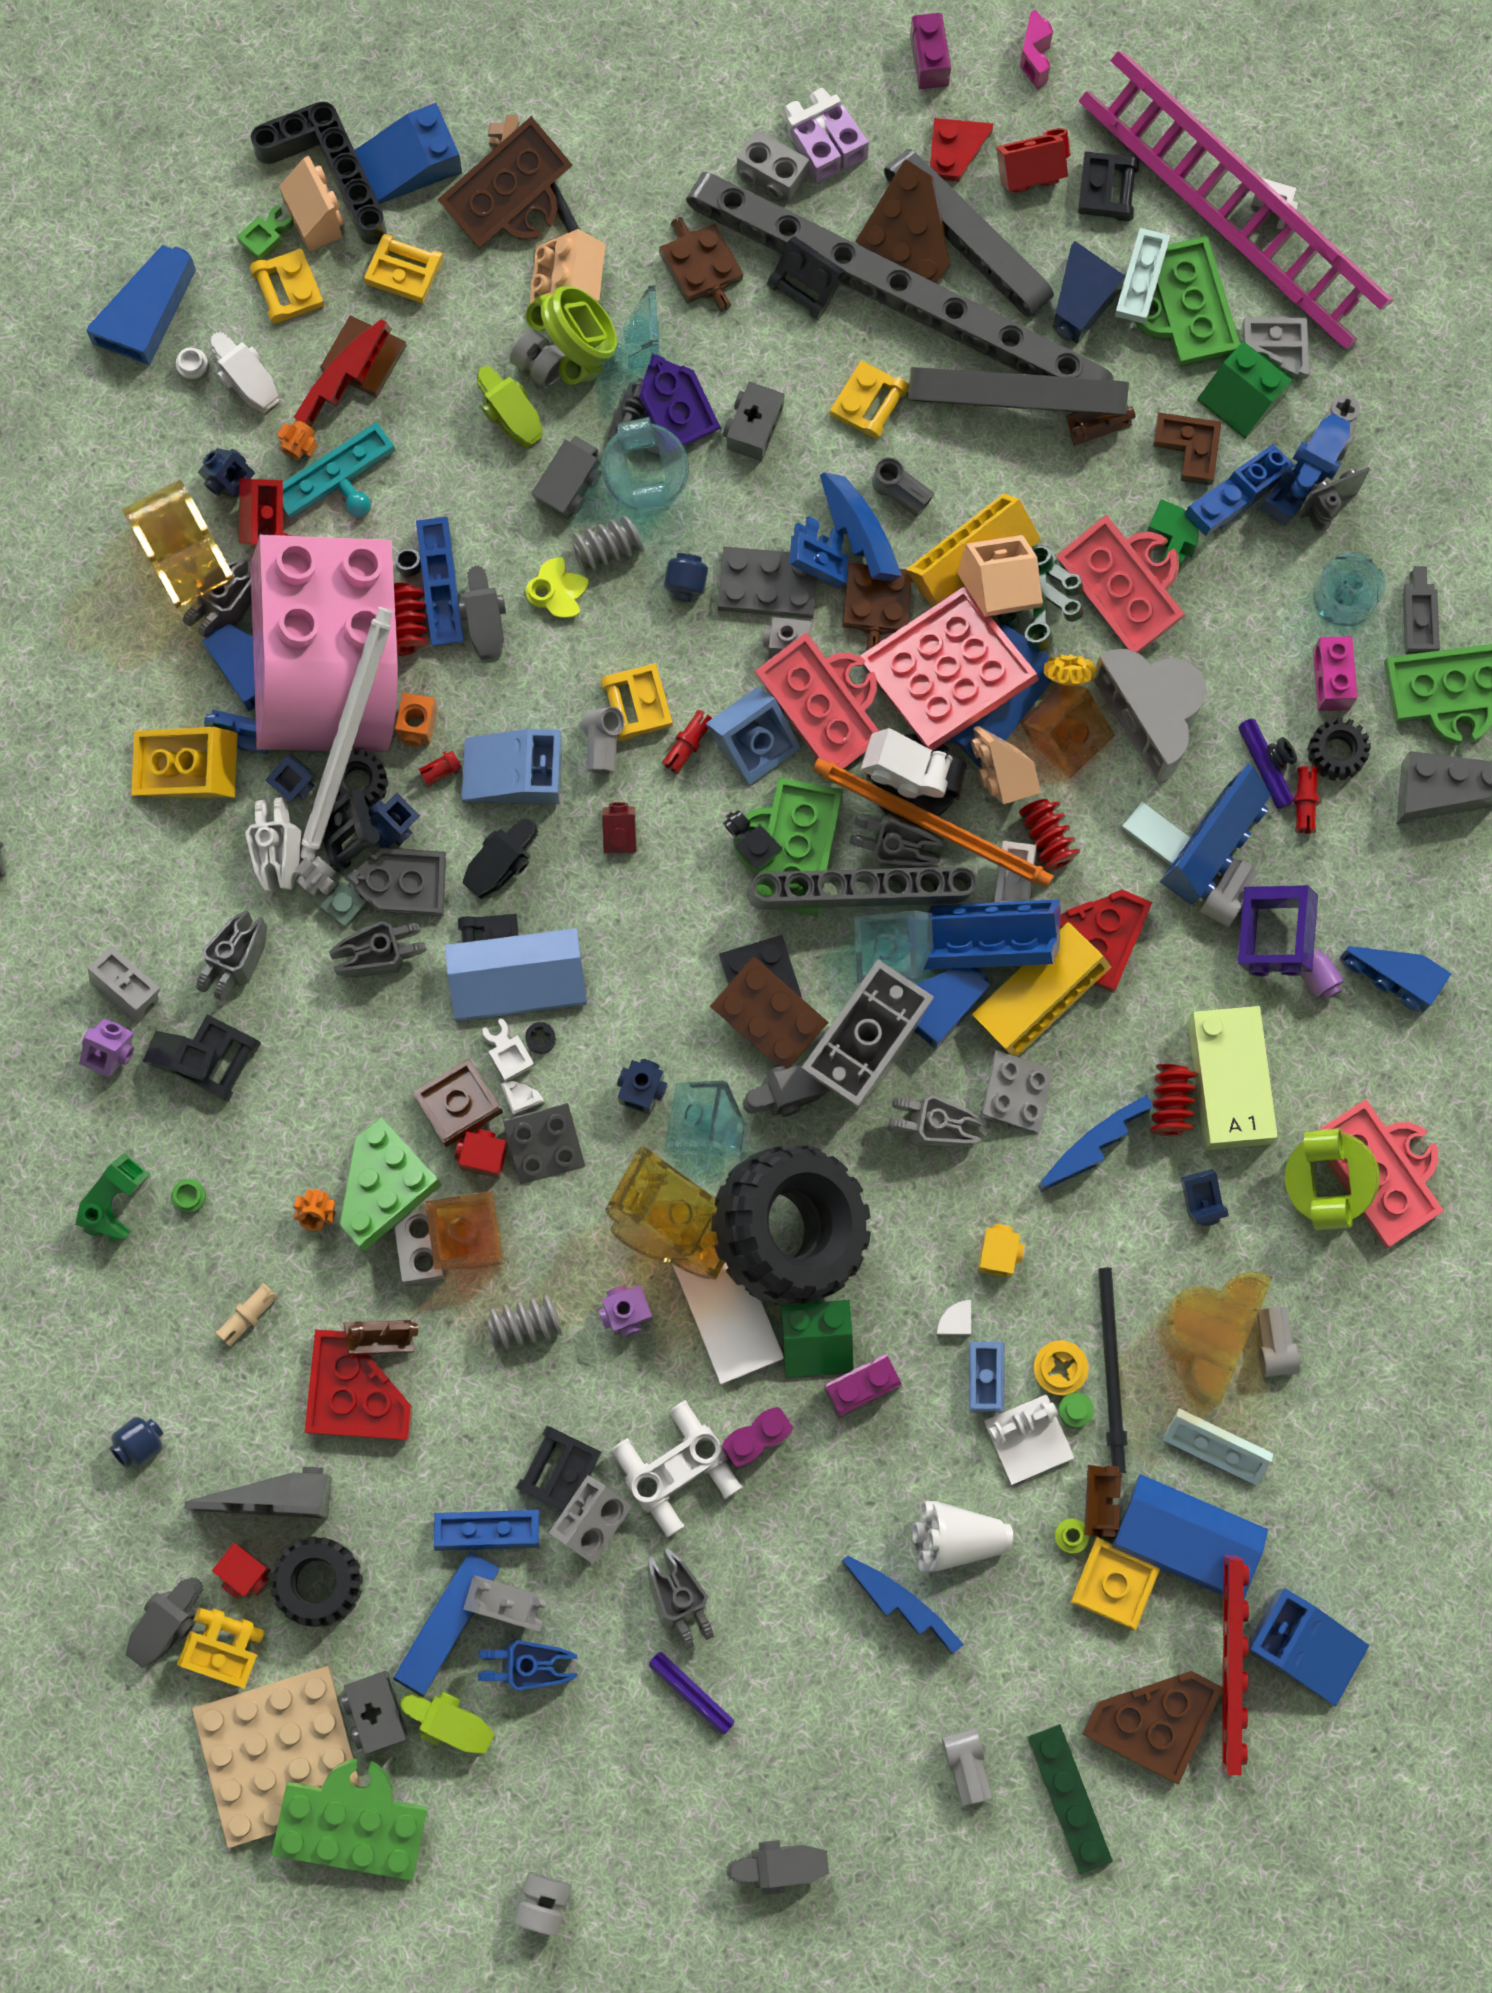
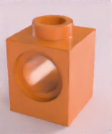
M403 692L395 726L397 737L402 740V743L414 747L421 746V743L430 744L438 710L435 698ZM414 717L424 719L420 726L412 727L408 725V722Z

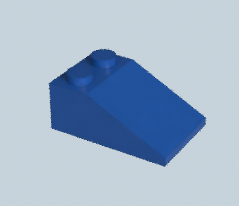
M437 103L407 113L354 150L378 204L462 173L459 152Z

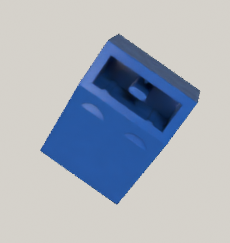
M1282 1588L1277 1589L1248 1641V1653L1336 1707L1370 1645L1316 1606L1288 1589Z

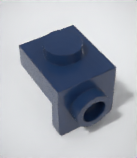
M1287 469L1277 486L1260 506L1262 511L1285 526L1300 510L1309 496L1307 495L1303 499L1293 496L1291 487L1298 474L1291 469Z
M1213 1169L1180 1178L1188 1215L1196 1224L1203 1226L1214 1225L1220 1222L1221 1218L1229 1216L1228 1209L1222 1203L1217 1174Z

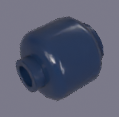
M677 553L676 558H671L667 562L664 588L673 593V599L692 602V596H701L704 593L708 567L702 562V557Z
M133 1417L113 1433L111 1437L113 1445L110 1447V1450L118 1462L125 1468L131 1466L139 1469L162 1451L163 1447L160 1437L163 1435V1432L154 1420L149 1419L146 1422L140 1417Z

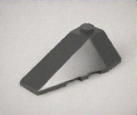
M303 1467L302 1473L292 1472L185 1501L184 1508L190 1511L328 1519L332 1477L328 1474H323L324 1468Z

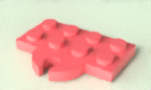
M1105 515L1057 554L1056 557L1070 574H1077L1081 577L1083 591L1126 647L1139 654L1186 616L1167 591L1176 580L1179 571V558L1177 551L1172 549L1168 551L1167 557L1163 562H1152L1151 551L1157 546H1164L1168 540L1162 535L1152 532L1136 533L1126 539L1109 516Z
M805 632L753 672L769 695L776 699L783 714L817 759L821 758L829 763L834 762L836 766L843 769L867 750L871 734L879 732L865 712L873 702L877 691L875 672L872 671L866 674L864 681L860 685L852 683L849 679L850 669L862 666L866 662L861 656L847 652L836 653L825 658L808 633Z
M1367 1099L1319 1129L1342 1128V1133L1356 1137L1373 1153L1379 1167L1380 1184L1373 1203L1362 1215L1386 1249L1444 1212L1425 1184L1434 1174L1438 1164V1148L1436 1143L1429 1145L1424 1155L1420 1156L1413 1154L1409 1148L1411 1139H1421L1428 1132L1423 1127L1411 1122H1396L1385 1127ZM1347 1159L1326 1161L1346 1192L1351 1194Z

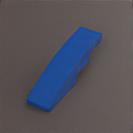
M823 472L820 478L836 532L848 534L853 554L866 558L871 578L891 582L900 578L902 575L892 547L877 517L863 496L845 476Z
M448 517L417 520L416 528L431 645L438 646L464 642Z
M1148 1095L1119 1109L1080 1138L1062 1155L1038 1185L1040 1192L1101 1165L1105 1159L1101 1149L1125 1139L1129 1133L1125 1124L1150 1112L1153 1105Z
M471 1551L468 1553L411 1646L393 1680L421 1697L425 1696L460 1640L464 1629L475 1614L463 1610L473 1575L494 1581L500 1568Z
M848 1555L841 1561L884 1616H887L897 1608L917 1635H920L930 1627L950 1654H954L964 1645L937 1614L894 1580Z

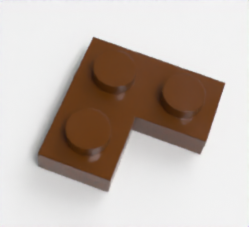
M1158 412L1153 447L1184 451L1180 480L1212 485L1215 475L1221 422Z

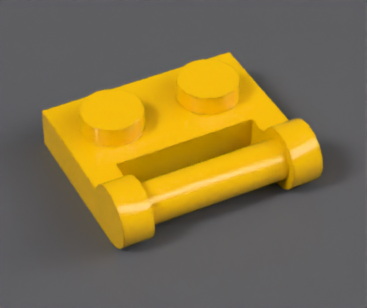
M383 234L364 277L365 284L424 304L435 276L442 266L444 253L435 250L431 253L396 241L394 236ZM392 252L427 265L426 268L388 255Z
M302 248L267 261H255L249 266L252 277L257 279L269 308L267 314L271 323L277 324L325 306ZM278 273L290 302L289 305L282 306L280 304L269 274Z
M861 360L830 409V416L878 440L884 431L883 425L897 402L907 394L909 384L905 380L898 377L894 378ZM882 388L890 390L872 420L864 419Z
M656 663L607 675L600 679L602 690L607 692L610 707L618 708L624 716V729L617 735V741L621 742L632 739L635 736L673 727ZM627 684L638 721L628 724L619 691L620 686Z

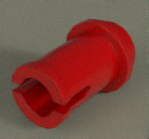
M453 750L448 753L444 751V755L422 768H418L428 787L453 772L455 775L458 774L457 770L462 768Z

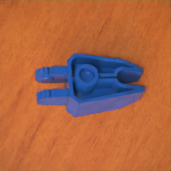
M1333 413L1320 422L1308 444L1303 441L1301 442L1292 458L1298 461L1293 469V472L1298 475L1291 487V493H1293L1295 498H1306L1315 484L1323 482L1326 477L1330 480L1333 479L1342 464L1337 461V458L1350 437L1349 421Z
M513 1640L507 1643L503 1650H479L478 1658L483 1660L503 1659L502 1673L483 1671L478 1673V1681H502V1684L509 1691L557 1685L577 1677V1673H557L553 1667H537V1665H553L557 1659H577L576 1654L559 1647Z

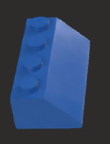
M1248 763L1229 781L1160 880L1161 884L1191 905L1199 898L1205 900L1216 885L1212 882V879L1217 872L1223 874L1232 863L1233 858L1229 856L1235 846L1240 849L1251 835L1247 831L1251 823L1254 821L1258 824L1269 809L1264 804L1271 794L1252 765Z

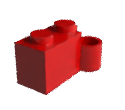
M1051 129L1044 132L1042 136L996 146L1000 181L1008 191L1020 193L1029 190V186L1037 184L1044 186L1054 185L1059 182V179L1068 177L1066 158L1070 157L1071 154L1067 129Z
M239 478V543L257 545L260 535L290 536L282 532L283 480Z

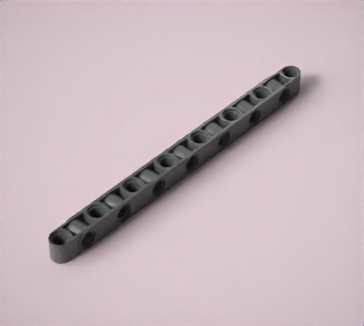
M702 172L686 198L687 204L694 211L780 254L783 253L789 239L794 236L845 270L840 281L841 284L1022 374L1101 380L1114 379L1108 369L1078 355L1076 352L712 173ZM729 205H737L738 208H736V209H729V208H727V206H729ZM791 232L794 235L784 236L781 233ZM845 259L849 262L846 264L838 263L837 260ZM900 286L905 290L895 291L892 289V287ZM954 313L960 316V318L952 319L947 315ZM1011 341L1015 343L1016 346L1009 347L1003 344V342ZM1068 369L1072 372V374L1065 375L1062 374L1059 370Z

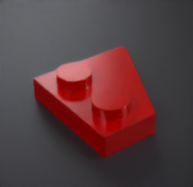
M934 118L930 167L943 180L960 182L967 171V167L974 161L980 152L981 146L992 134L993 123Z

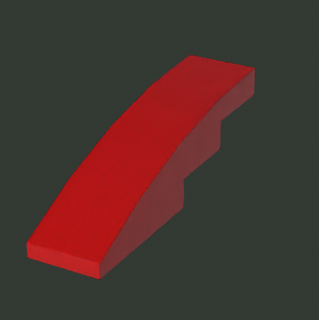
M380 319L354 339L331 362L308 392L293 417L295 420H299L312 427L325 402L335 407L338 406L351 379L363 385L392 330L386 321Z

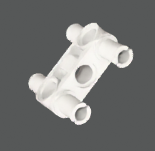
M686 1400L668 1411L685 1437L683 1439L684 1442L651 1464L643 1463L631 1445L629 1438L610 1450L627 1475L625 1477L626 1485L643 1511L651 1512L665 1533L666 1538L685 1527L668 1501L670 1499L669 1496L701 1474L710 1475L724 1499L729 1498L743 1488L727 1465V1454L719 1440L715 1437L710 1427L701 1425ZM701 1441H710L715 1446L716 1451L708 1459L700 1458L695 1451L697 1444ZM644 1479L654 1480L657 1484V1491L651 1497H643L638 1493V1485Z

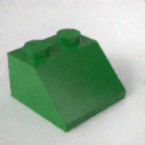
M1243 341L1223 362L1197 400L1246 439L1286 396L1292 379Z
M850 1300L781 1305L785 1378L846 1374L854 1370Z

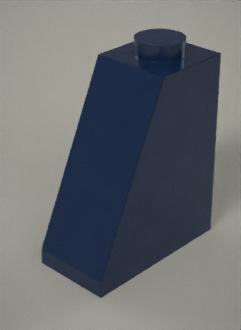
M1076 241L1073 242L1070 248L1052 327L1055 328L1061 338L1065 340L1071 339L1078 344L1120 293L1125 275Z

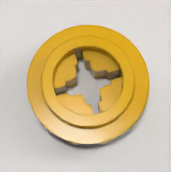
M1060 654L1057 657L1048 658V661L1044 663V674L1058 684L1077 686L1093 680L1096 676L1097 667L1093 665V661L1084 659L1083 656L1076 657L1072 654L1064 656Z
M1057 1340L1046 1344L1039 1350L1033 1369L1036 1381L1046 1392L1063 1396L1074 1393L1082 1387L1087 1379L1089 1367L1084 1352L1077 1345L1068 1341ZM1052 1355L1061 1363L1066 1361L1067 1363L1070 1361L1074 1362L1066 1370L1068 1382L1061 1374L1048 1375L1055 1367V1359Z

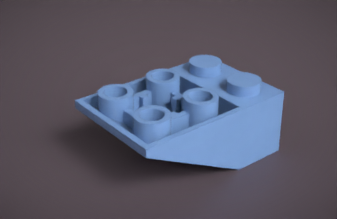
M523 729L465 738L462 802L560 805L563 748L561 730Z

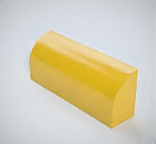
M1003 493L906 570L921 595L934 607L965 586L957 571L966 544L1023 535L1032 548L1041 541V538L1021 500Z
M1068 922L1060 929L1059 951L1053 964L1023 965L972 1015L1009 1054L1018 1057L1094 985L1111 966L1105 957Z

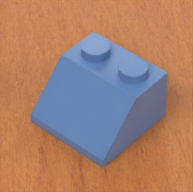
M759 687L706 723L718 747L749 786L802 749L776 699Z

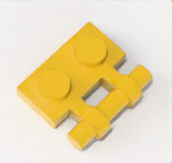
M199 1607L195 1613L194 1621L205 1624L204 1633L201 1635L192 1631L189 1632L177 1665L245 1689L257 1654L247 1651L245 1648L248 1640L260 1643L264 1636V1630L253 1626V1622L246 1619L238 1621L226 1617L223 1611L217 1609L209 1611ZM220 1630L234 1634L232 1645L216 1640Z

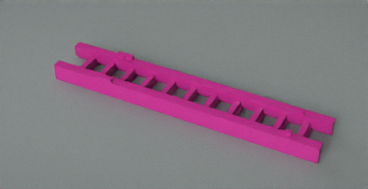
M1117 51L1110 61L1130 79V82L1109 108L1093 93L1088 91L1083 94L1079 102L1274 282L1288 298L1301 307L1345 349H1351L1355 345L1357 338L1339 321L1344 316H1348L1361 301L1359 298L1362 295L1368 298L1379 310H1384L1394 299L1125 52ZM1142 90L1153 101L1134 125L1129 128L1119 117ZM1164 110L1175 121L1152 149L1141 137ZM1186 131L1197 142L1177 167L1173 169L1163 157ZM1208 151L1220 163L1200 188L1196 190L1185 178ZM1229 170L1242 183L1221 209L1218 210L1206 197ZM1252 191L1264 205L1243 230L1240 231L1227 218L1248 192ZM1273 211L1287 225L1263 252L1250 240V237ZM1296 232L1309 246L1291 268L1285 272L1272 258ZM1319 253L1332 267L1308 294L1294 280L1312 258ZM1342 274L1355 288L1336 310L1330 314L1317 300L1337 276Z

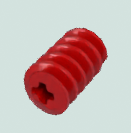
M394 583L397 655L400 656L413 654L419 648H423L428 644L427 639L418 637L427 633L425 626L418 625L426 621V615L417 613L426 608L424 602L417 601L424 598V590L415 588L408 583Z
M1040 799L1020 809L1019 814L1022 817H1026L1023 824L1027 829H1031L1028 836L1031 840L1036 841L1034 845H1037L1036 852H1042L1038 860L1041 864H1047L1043 870L1051 872L1072 862L1073 858L1080 853V849L1069 850L1068 846L1075 842V837L1064 838V834L1071 829L1070 825L1059 826V822L1066 816L1064 813L1054 814L1053 812L1061 805L1060 802H1049L1048 799Z
M1157 1064L1156 1069L1161 1073L1156 1074L1154 1080L1160 1086L1155 1087L1153 1093L1159 1099L1154 1100L1152 1105L1158 1112L1151 1115V1120L1158 1125L1152 1126L1150 1132L1160 1136H1182L1183 1132L1193 1130L1194 1128L1193 1125L1185 1123L1184 1119L1195 1116L1194 1112L1185 1108L1186 1105L1196 1103L1195 1099L1187 1096V1092L1197 1090V1086L1188 1083V1079L1197 1078L1198 1073L1181 1065Z

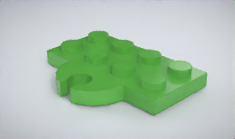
M1208 236L1168 244L1151 306L1156 310V314L1148 316L1146 324L1134 323L1146 335L1158 339L1171 338L1179 366L1231 355L1240 345V341Z
M1492 644L1394 656L1385 659L1384 666L1396 723L1428 719L1432 730L1439 738L1454 745H1460L1462 742V734L1456 728L1457 721H1466L1470 724L1472 728V733L1469 737L1471 744L1478 741L1490 729L1492 724Z
M778 777L772 808H758L746 813L744 816L751 824L747 830H754L760 824L782 847V852L757 872L736 850L735 845L741 840L733 839V848L738 860L747 869L759 874L765 872L827 871L843 789ZM762 884L756 886L758 894L762 897L772 896L768 886ZM799 884L789 885L792 894L804 896L805 892L802 886ZM819 908L780 909L818 917Z
M358 1758L338 1764L327 1775L322 1788L287 1781L271 1856L413 1881L427 1807L393 1801L392 1784L388 1774L378 1764L371 1761L368 1767L371 1781L363 1787L354 1785L350 1779L351 1774L357 1769Z

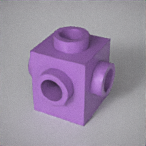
M103 1019L94 1029L90 1028L86 1032L82 1041L83 1048L79 1064L109 1078L122 1064L127 1065L134 1052V1047L131 1046L134 1032L121 1027V1025Z
M621 1285L607 1291L608 1297L602 1299L604 1308L598 1310L605 1329L612 1327L614 1335L622 1333L623 1337H628L642 1331L641 1325L653 1321L641 1285L629 1289L626 1288V1285ZM623 1307L630 1309L626 1315H621L618 1312Z

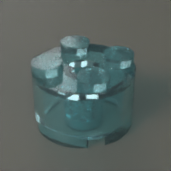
M1345 552L1336 556L1323 568L1314 586L1313 600L1320 618L1343 627L1355 626L1366 622L1384 594V573L1365 554Z

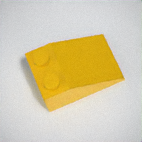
M217 727L134 731L131 796L207 799L235 798L238 733Z

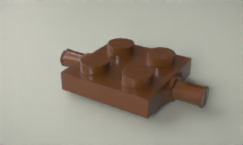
M678 217V221L674 219L671 222V226L674 228L678 238L660 246L659 254L687 304L700 298L713 297L720 312H723L724 308L725 310L729 309L731 303L726 297L724 290L728 286L743 280L744 274L717 226L712 224L698 231L690 232L682 217Z
M848 563L842 627L859 629L868 633L866 651L880 643V635L895 633L908 624L911 577L906 569H900L902 576L891 582L871 578L867 564Z

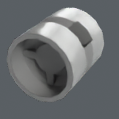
M531 329L514 346L510 355V362L522 372H530V377L535 382L548 389L561 377L559 365L566 355L556 345L549 346V340L538 331Z
M528 1872L523 1888L526 1900L519 1902L513 1923L536 1932L557 1936L563 1919V1915L559 1910L560 1907L567 1905L572 1885L545 1875ZM541 1895L549 1898L548 1906L538 1903Z

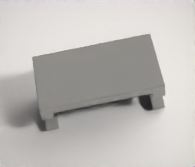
M113 946L109 947L88 967L89 982L137 1024L145 1017L146 1008L150 1004L155 1007L158 1003L160 987Z
M473 1575L463 1610L540 1632L543 1622L536 1618V1613L539 1607H546V1601L537 1598L538 1594Z

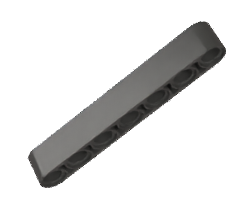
M906 149L884 168V175L889 183H891L905 159L933 176L937 203L940 208L945 232L944 237L1024 316H1032L1053 298L1054 293L1049 283L916 152Z
M911 367L908 400L1126 415L1129 382Z
M967 867L760 873L754 878L748 888L747 898L750 904L757 909L952 904L965 901L977 887V877ZM953 879L962 880L966 885V891L957 890L953 886ZM920 880L930 881L933 884L934 892L924 891L920 885ZM888 881L899 883L902 893L892 892L888 888ZM855 882L867 884L869 894L859 893L855 888ZM761 884L768 886L772 896L762 897L758 894L756 886ZM799 884L802 886L805 892L804 896L792 894L789 885ZM822 884H833L836 887L837 894H826Z

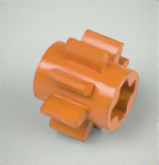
M295 420L290 425L284 423L276 435L280 438L278 441L281 442L279 449L294 460L299 461L304 455L311 457L318 446L315 443L316 439L313 438L316 432L299 420Z
M307 1189L305 1197H296L293 1206L296 1211L293 1219L298 1220L304 1229L322 1231L324 1223H333L336 1213L333 1209L336 1201L330 1200L329 1195L325 1191Z

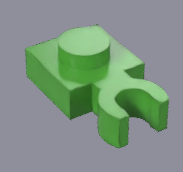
M277 205L270 210L269 218L266 221L258 216L236 236L238 243L257 260H263L282 242L279 233L287 232L293 227V218L289 215L285 220L278 221L277 218L283 213L281 207Z

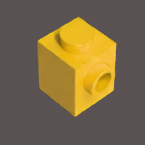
M993 1224V1228H986L977 1272L1011 1278L1014 1273L1015 1263L1021 1264L1025 1247V1244L1019 1243L1020 1234L1014 1233L1013 1227Z

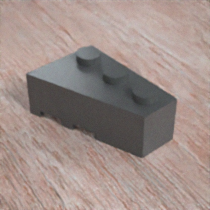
M1410 751L1401 763L1396 824L1421 818L1437 817V815L1448 813H1461L1492 807V761Z

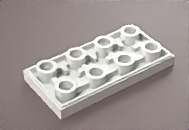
M715 1239L672 1256L670 1260L720 1385H723L784 1360V1356L761 1300L749 1295L744 1285H737L726 1272L727 1264L724 1260L718 1259L714 1245H718V1240Z

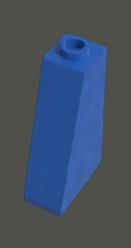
M162 245L89 324L86 331L92 344L150 366L196 271L191 255L180 247L172 249Z

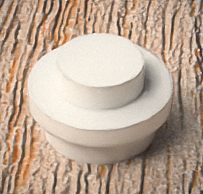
M185 348L177 356L176 368L184 378L197 379L207 371L208 360L201 350Z

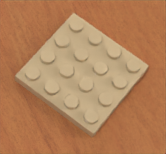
M330 1666L192 1708L228 1848L276 1833L287 1781L322 1788L327 1775L338 1764L355 1759ZM356 1769L351 1774L350 1779L354 1785L362 1787L358 1769Z

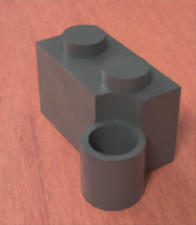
M577 436L570 442L565 439L531 493L535 500L567 520L572 514L576 515L584 504L585 498L583 496L589 487L593 488L602 475V471L598 469L600 465L597 459L598 449Z

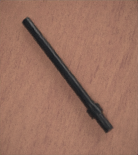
M1105 1267L1099 1268L1098 1273L1109 1432H1106L1107 1447H1111L1112 1466L1119 1467V1473L1125 1474L1124 1446H1127L1128 1442L1127 1431H1123L1112 1268Z

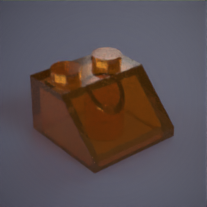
M1059 684L1019 722L1032 744L1068 778H1071L1115 736L1089 690L1080 685L1068 686Z
M493 1191L425 1201L435 1270L476 1269L505 1264L496 1197Z

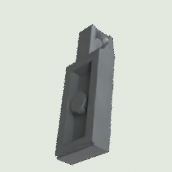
M1414 566L1413 570L1410 571V584L1404 585L1402 593L1405 654L1440 651L1437 589H1434V584H1427V566Z

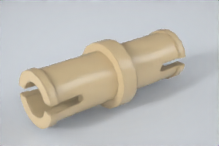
M262 1283L243 1305L239 1303L235 1307L236 1312L214 1333L231 1348L233 1343L251 1325L253 1327L257 1325L259 1316L279 1297L266 1284Z

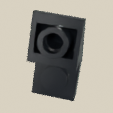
M156 1031L145 1054L143 1063L174 1075V1072L177 1071L204 1081L216 1054V1049L185 1036Z

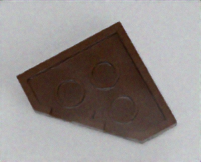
M905 159L855 242L867 250L939 285L949 270L951 262L949 252H947L945 232L940 208L937 203L933 176Z
M1189 1671L1098 1701L1084 1727L1082 1735L1179 1785L1224 1687L1193 1671Z

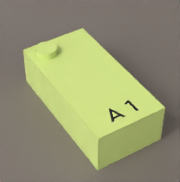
M1260 1006L1193 1012L1188 1019L1194 1072L1198 1073L1195 1082L1204 1150L1271 1145L1278 1138Z

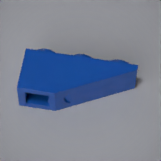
M1348 946L1340 956L1345 961V966L1356 974L1364 973L1373 979V984L1378 989L1386 993L1393 992L1402 998L1401 1003L1413 1011L1420 1010L1423 1013L1432 1005L1452 974L1426 956L1419 954Z

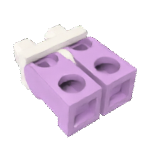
M824 88L812 92L809 96L811 107L805 110L798 101L791 102L784 107V116L788 124V136L798 152L809 159L810 174L816 184L840 173L841 167L843 170H846L868 159V140L845 107L841 105V100L837 94L830 96Z

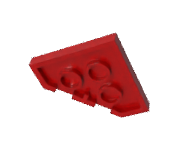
M1121 889L1107 897L1094 902L1084 903L1060 914V929L1069 922L1105 957L1111 966L1094 984L1095 986L1112 993L1115 992L1153 902Z
M315 1329L304 1433L409 1441L412 1405L369 1354L348 1355L344 1331Z

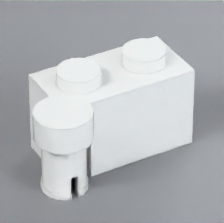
M887 728L871 734L860 770L870 774L871 778L878 783L889 784L897 788L898 793L905 797L916 798L919 795L926 794L931 797L940 798L944 796L948 785L946 777L953 758L948 755L945 759L947 753L940 751L932 752V750Z

